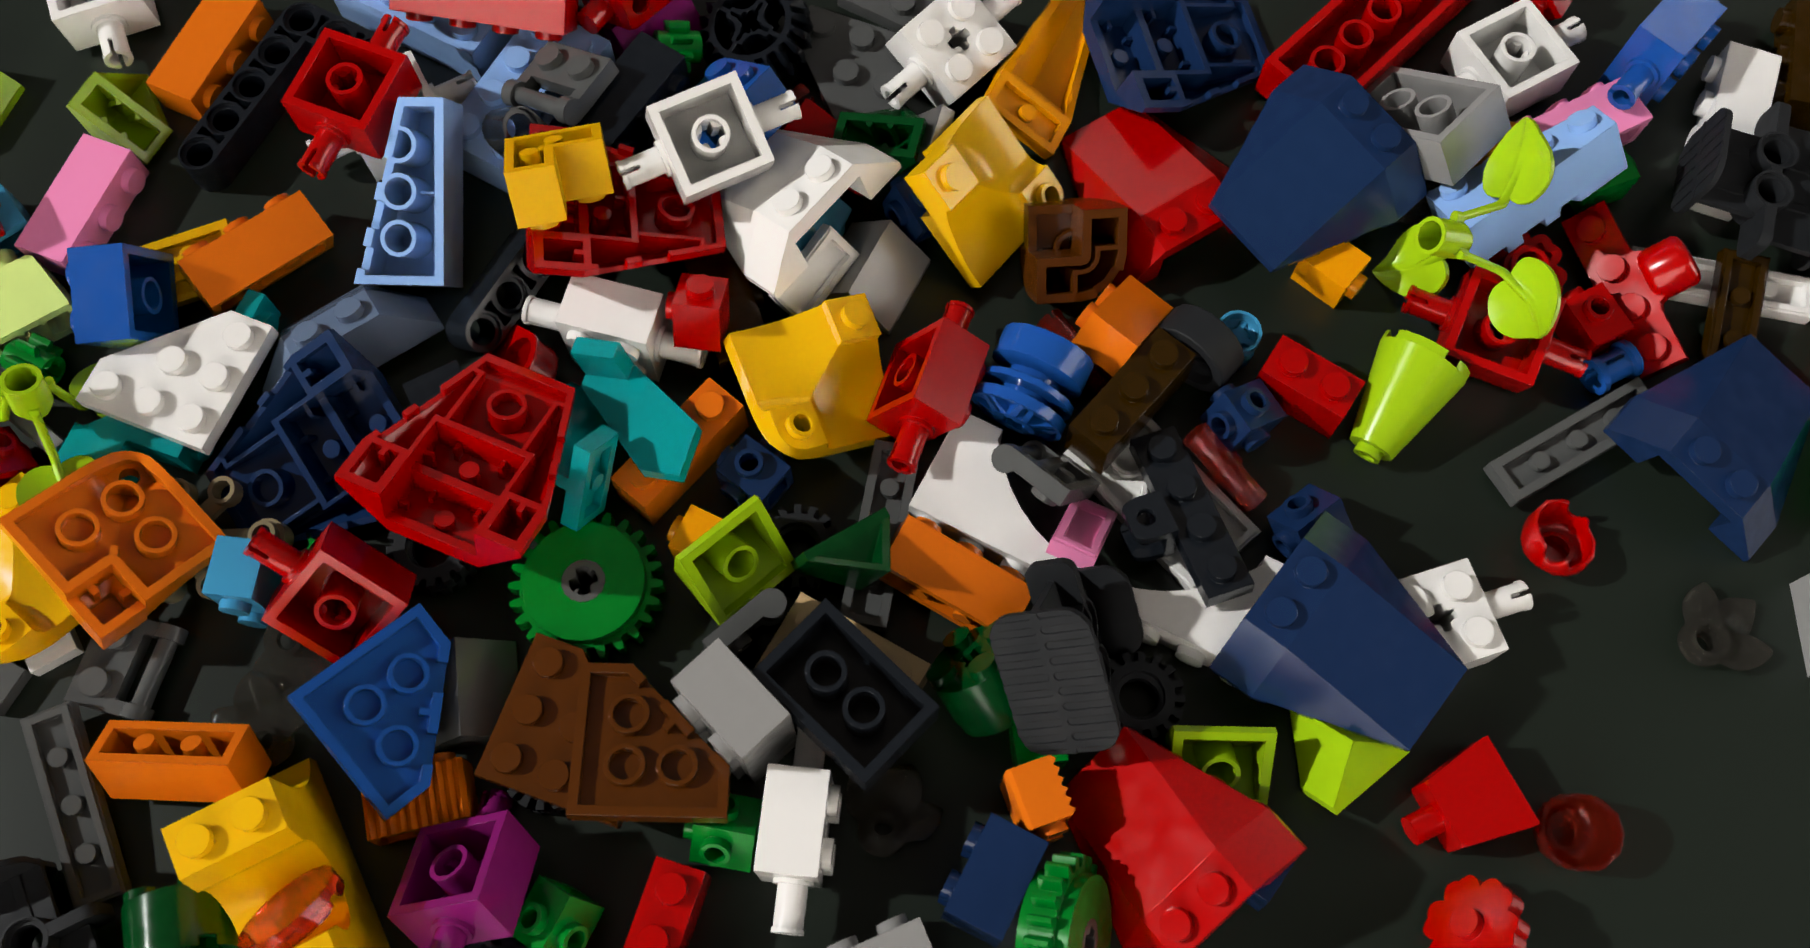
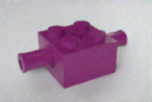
M495 788L491 789L490 792L485 790L481 794L480 804L475 817L420 828L387 915L418 948H464L468 944L512 937L514 935L540 846L510 813L514 800L507 792Z

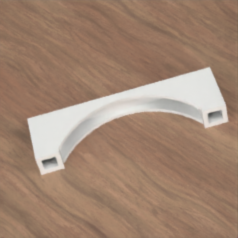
M970 414L963 426L949 431L909 504V514L915 518L920 516L930 519L942 529V534L956 542L965 541L976 546L983 552V557L999 564V566L1011 567L1025 577L1026 571L1033 562L1056 559L1057 557L1046 553L1049 543L1035 529L1021 509L1010 487L1006 473H1001L993 467L991 455L993 450L1001 444L1003 429ZM1266 555L1257 568L1249 571L1255 583L1252 593L1207 608L1197 588L1191 590L1157 591L1132 587L1144 632L1142 642L1152 646L1160 643L1176 651L1175 656L1190 666L1201 668L1202 665L1209 667L1284 563ZM1220 677V679H1221L1222 681H1224V682L1227 683L1228 685L1232 686L1231 684H1229L1227 681H1225L1223 678Z

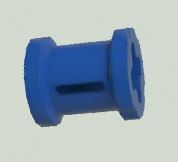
M1619 339L1610 345L1608 351L1596 357H1591L1589 361L1584 360L1583 363L1589 365L1583 376L1579 379L1590 393L1601 396L1611 389L1612 384L1624 378L1634 379L1640 376L1644 370V362L1640 352L1630 341Z

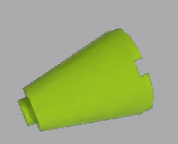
M1391 329L1386 330L1380 339L1349 437L1350 441L1355 445L1354 453L1373 464H1379L1381 460L1392 461L1466 384L1470 375L1466 364L1460 360L1455 367L1445 359L1449 350L1424 336L1399 329L1397 335L1392 337Z

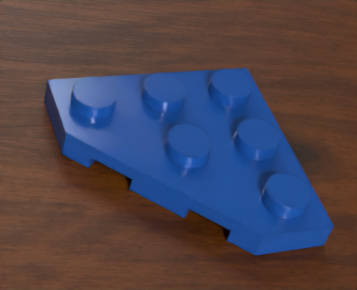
M420 603L287 697L290 704L384 822L422 794L431 785L432 764L436 736L439 730L444 695L443 688L451 642Z

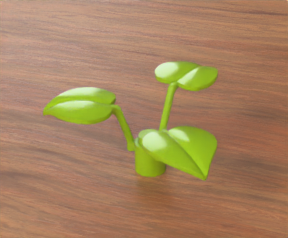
M1524 117L1516 123L1501 139L1486 163L1482 178L1483 190L1488 196L1499 199L1496 202L1464 212L1453 211L1450 219L1429 216L1419 224L1408 228L1397 239L1387 256L1372 270V273L1380 282L1402 296H1406L1411 285L1437 295L1449 280L1450 272L1445 259L1457 258L1491 271L1503 279V281L1494 286L1488 299L1489 319L1500 333L1515 339H1542L1551 331L1557 320L1561 305L1560 283L1554 270L1540 259L1524 257L1516 263L1510 273L1506 268L1470 253L1469 250L1473 244V234L1464 223L1465 220L1504 209L1510 200L1520 205L1531 204L1547 190L1553 178L1555 160L1553 151L1535 120Z
M28 363L10 366L0 375V422L9 420L11 409L15 415L32 420L51 462V465L36 467L22 477L16 488V499L19 506L94 460L90 456L78 455L61 463L43 417L48 415L53 406L54 398L52 393L80 411L88 410V408L78 403L75 398L97 363L84 368L76 374L69 385V392L56 385L53 377L48 376L44 378L37 366ZM94 411L101 418L106 416L104 414Z

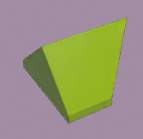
M94 71L66 107L91 136L130 149L142 164H148L174 131L169 127L157 97L145 83L149 78L148 75Z
M1289 710L1301 789L1306 796L1335 815L1343 811L1410 752L1345 731L1344 728L1317 719L1312 720L1297 715V712Z

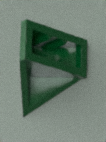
M907 106L898 110L893 108L867 113L840 111L833 138L869 144L899 161L902 168L894 175L896 176L916 163L927 122L925 118H920Z
M885 507L804 551L791 561L795 571L857 590L865 588L891 571L890 515Z

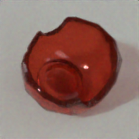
M1581 793L1559 794L1550 797L1549 801L1543 802L1536 812L1540 824L1534 826L1533 834L1538 848L1557 867L1571 871H1601L1606 869L1621 854L1625 832L1619 814L1604 800L1596 796Z

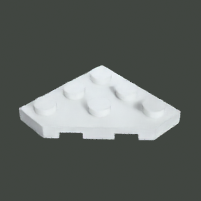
M230 310L100 358L75 400L88 409L209 456L279 333L269 324Z

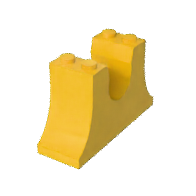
M307 758L161 829L179 881L197 893L200 891L208 892L221 904L231 919L243 948H391L315 760Z

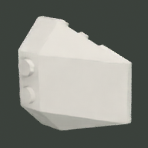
M778 129L767 140L775 158L771 169L720 190L726 247L746 279L778 299L809 266L796 245L799 239L849 187L872 200L902 168L899 161L869 144Z

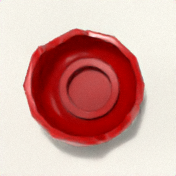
M1552 499L1543 502L1527 517L1520 535L1523 553L1541 570L1553 576L1561 577L1576 575L1589 565L1595 558L1597 543L1589 528V518L1572 514L1568 508L1570 502L1565 499Z

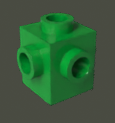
M730 793L728 824L685 823L683 838L691 840L689 862L750 873L757 846L763 799Z
M539 875L521 908L513 937L524 944L525 948H585L605 908L575 887Z

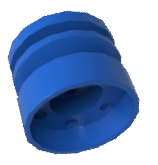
M1013 322L1007 324L992 354V358L998 366L986 367V372L982 379L983 383H979L975 387L971 400L988 417L1015 432L1044 441H1058L1066 427L1064 421L1070 419L1074 410L1068 399L1081 396L1094 368V363L1090 356L1080 347L1056 333L1027 323Z

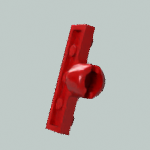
M1604 200L1561 222L1593 286L1602 282L1634 325V328L1622 339L1630 341L1642 356L1644 370L1640 375L1641 379L1646 381L1690 360L1664 312V304L1669 298L1697 285L1701 280L1700 270L1683 241L1677 236H1670L1642 251H1633Z

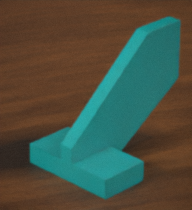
M576 337L570 354L585 373L581 388L607 425L619 432V442L644 477L684 483L702 434L698 424L632 362L620 342Z
M569 382L567 385L575 388L576 395L555 485L566 490L560 523L577 532L605 510L619 432L607 425L581 386Z

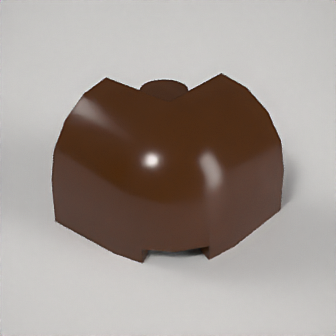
M1063 198V201L1024 203V245H1020V264L1023 282L1030 299L1036 304L1082 302L1097 298L1098 293L1112 283L1118 272L1124 269L1127 255L1128 207L1112 200L1098 198Z

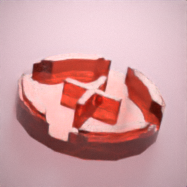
M325 865L309 870L275 893L245 924L238 937V947L293 948L309 936L331 914L330 911L334 905L330 898L334 894L337 897L343 895L345 889L344 880L333 867Z

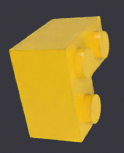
M600 122L504 139L503 174L518 229L530 227L532 230H547L553 228L559 222L567 220V201L578 200L580 203H593L602 200L606 194L614 193L612 173Z

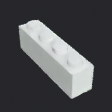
M1730 41L1718 56L1712 55L1707 61L1701 76V80L1706 81L1705 89L1699 95L1693 109V115L1698 116L1697 122L1690 131L1685 145L1703 123L1707 122L1721 108H1727L1733 112L1731 129L1754 135L1757 121L1772 106L1783 56L1734 41ZM1695 203L1689 209L1727 222L1732 219L1730 212L1700 203Z

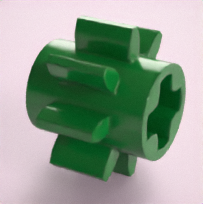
M664 20V30H654L653 38L685 56L689 74L691 73L690 64H699L701 62L703 54L702 37L699 30H690L689 21Z
M34 332L31 334L29 341L21 338L10 341L3 349L0 357L1 367L5 370L16 364H32L41 370L44 378L48 376L53 377L56 384L63 377L66 368L65 360L60 357L63 349L53 345L52 340Z

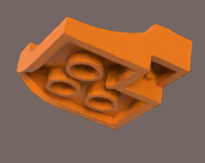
M136 451L112 452L93 460L0 518V528L46 580L68 608L74 619L103 650L145 622L147 616L163 601L209 565L217 535L226 536L152 457ZM131 475L137 477L139 479V482L135 483L130 480L122 479L126 476Z

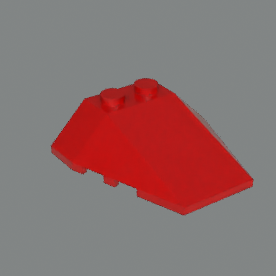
M1120 106L1062 138L1060 146L1073 189L1077 191L1078 198L1112 200L1128 207L1127 255L1123 271L1120 270L1112 281V284L1116 287L1129 275H1132L1142 284L1156 278L1164 259L1222 226L1225 227L1230 235L1233 234L1208 207L1229 167L1153 114L1140 113Z
M530 123L529 134L569 127ZM621 143L618 149L605 145L612 173L614 193L606 194L602 200L593 203H580L578 200L567 201V220L559 222L553 228L547 230L526 228L527 268L534 274L589 277L724 253L726 249L720 191L684 205L672 177H668L666 174L632 187L631 190L627 191L622 182L623 178L618 173L615 161H621L633 156L634 148Z
M487 353L440 385V393L420 407L414 403L402 411L403 418L382 433L376 429L365 436L334 474L335 481L387 530L476 567L521 559L547 521L576 395V390L572 386Z
M1124 726L1121 729L1118 740L1112 747L1099 751L1065 786L1068 788L1065 795L1072 798L1069 805L1075 808L1073 815L1068 820V824L1081 854L1092 857V864H1097L1098 866L1097 874L1102 876L1107 884L1111 900L1112 925L1122 948H1197L1256 891L1271 884L1308 848L1270 807L1226 785L1225 781L1212 774L1203 772L1182 760L1183 757L1128 726Z

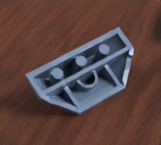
M360 285L281 330L262 391L263 393L271 391L286 371L283 366L290 356L327 329H334L377 368L445 328L426 298L370 285Z

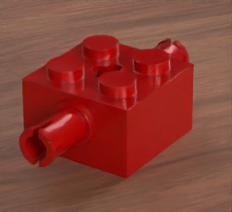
M384 14L369 42L324 27L281 99V103L301 132L314 136L304 155L297 163V166L313 178L316 176L319 180H325L341 148H349L382 160L397 98L417 97L423 86L408 56L397 52L403 40L410 32L407 24L398 17L394 16L392 19L390 14Z
M1478 266L1473 267L1461 277L1455 295L1451 299L1417 288L1415 285H1411L1404 298L1407 302L1402 304L1401 313H1407L1439 325L1440 333L1436 343L1449 350L1445 357L1447 361L1456 367L1461 360L1470 371L1469 376L1514 393H1519L1533 387L1542 363L1580 378L1589 365L1583 363L1584 360L1589 361L1592 357V350L1583 349L1553 338V333L1567 300L1561 297L1557 320L1551 331L1542 339H1515L1505 335L1499 339L1496 338L1494 330L1490 328L1492 323L1488 316V299L1494 286L1503 281V279L1499 275Z
M951 300L950 303L947 302L941 319L896 344L867 417V422L896 439L891 454L886 461L887 465L896 472L907 475L916 473L917 464L926 441L933 440L955 428H960L971 414L972 405L970 400L975 387L985 375L986 365L984 361L990 345L967 331L975 311L969 304L963 301Z
M333 521L330 522L309 549L304 548L302 551H299L262 526L257 532L258 535L253 536L243 551L244 555L250 556L282 576L281 582L275 588L261 621L331 663H335L402 616L401 613L409 605L417 577L416 574Z

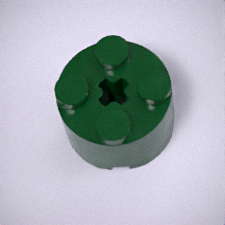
M995 621L988 627L979 626L972 630H969L967 627H959L951 631L943 640L945 649L937 656L926 674L928 682L955 722L963 728L965 733L974 737L994 735L1013 726L1009 720L1013 716L1012 711L1009 707L993 649L990 645V630Z
M177 879L176 885L158 889L152 886L138 887L123 894L124 905L121 908L124 948H242L237 931L221 904L208 892L200 891L197 893Z

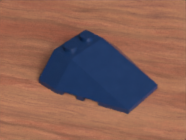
M1085 0L1082 31L1107 101L1140 113L1181 112L1257 81L1265 59L1270 56L1248 0Z
M1303 64L1269 95L1264 104L1265 106L1249 131L1244 144L1233 160L1208 207L1272 273L1320 254L1323 250L1340 243H1348L1358 239L1361 235L1375 229H1383L1395 224L1422 200L1428 192L1416 142L1352 75Z
M327 329L290 356L283 366L286 371L271 391H265L257 401L259 408L245 426L238 427L205 472L210 483L216 477L228 476L242 485L243 497L236 506L226 509L238 529L250 528L257 521L273 518L288 525L293 531L294 543L308 540L310 537H319L331 521L345 530L378 521L335 481L334 474L365 436L376 429L382 433L401 420L404 408L382 372L334 329ZM230 485L222 490L221 499L228 495Z
M1749 334L1629 399L1604 428L1603 432L1637 463L1656 456H1660L1720 512V515L1708 529L1744 562L1751 559L1777 526L1810 429V388L1754 336Z
M1324 511L1304 536L1209 666L1210 670L1250 699L1297 712V715L1312 720L1317 719L1344 728L1345 731L1405 751H1410L1467 671V667L1368 540L1326 511Z

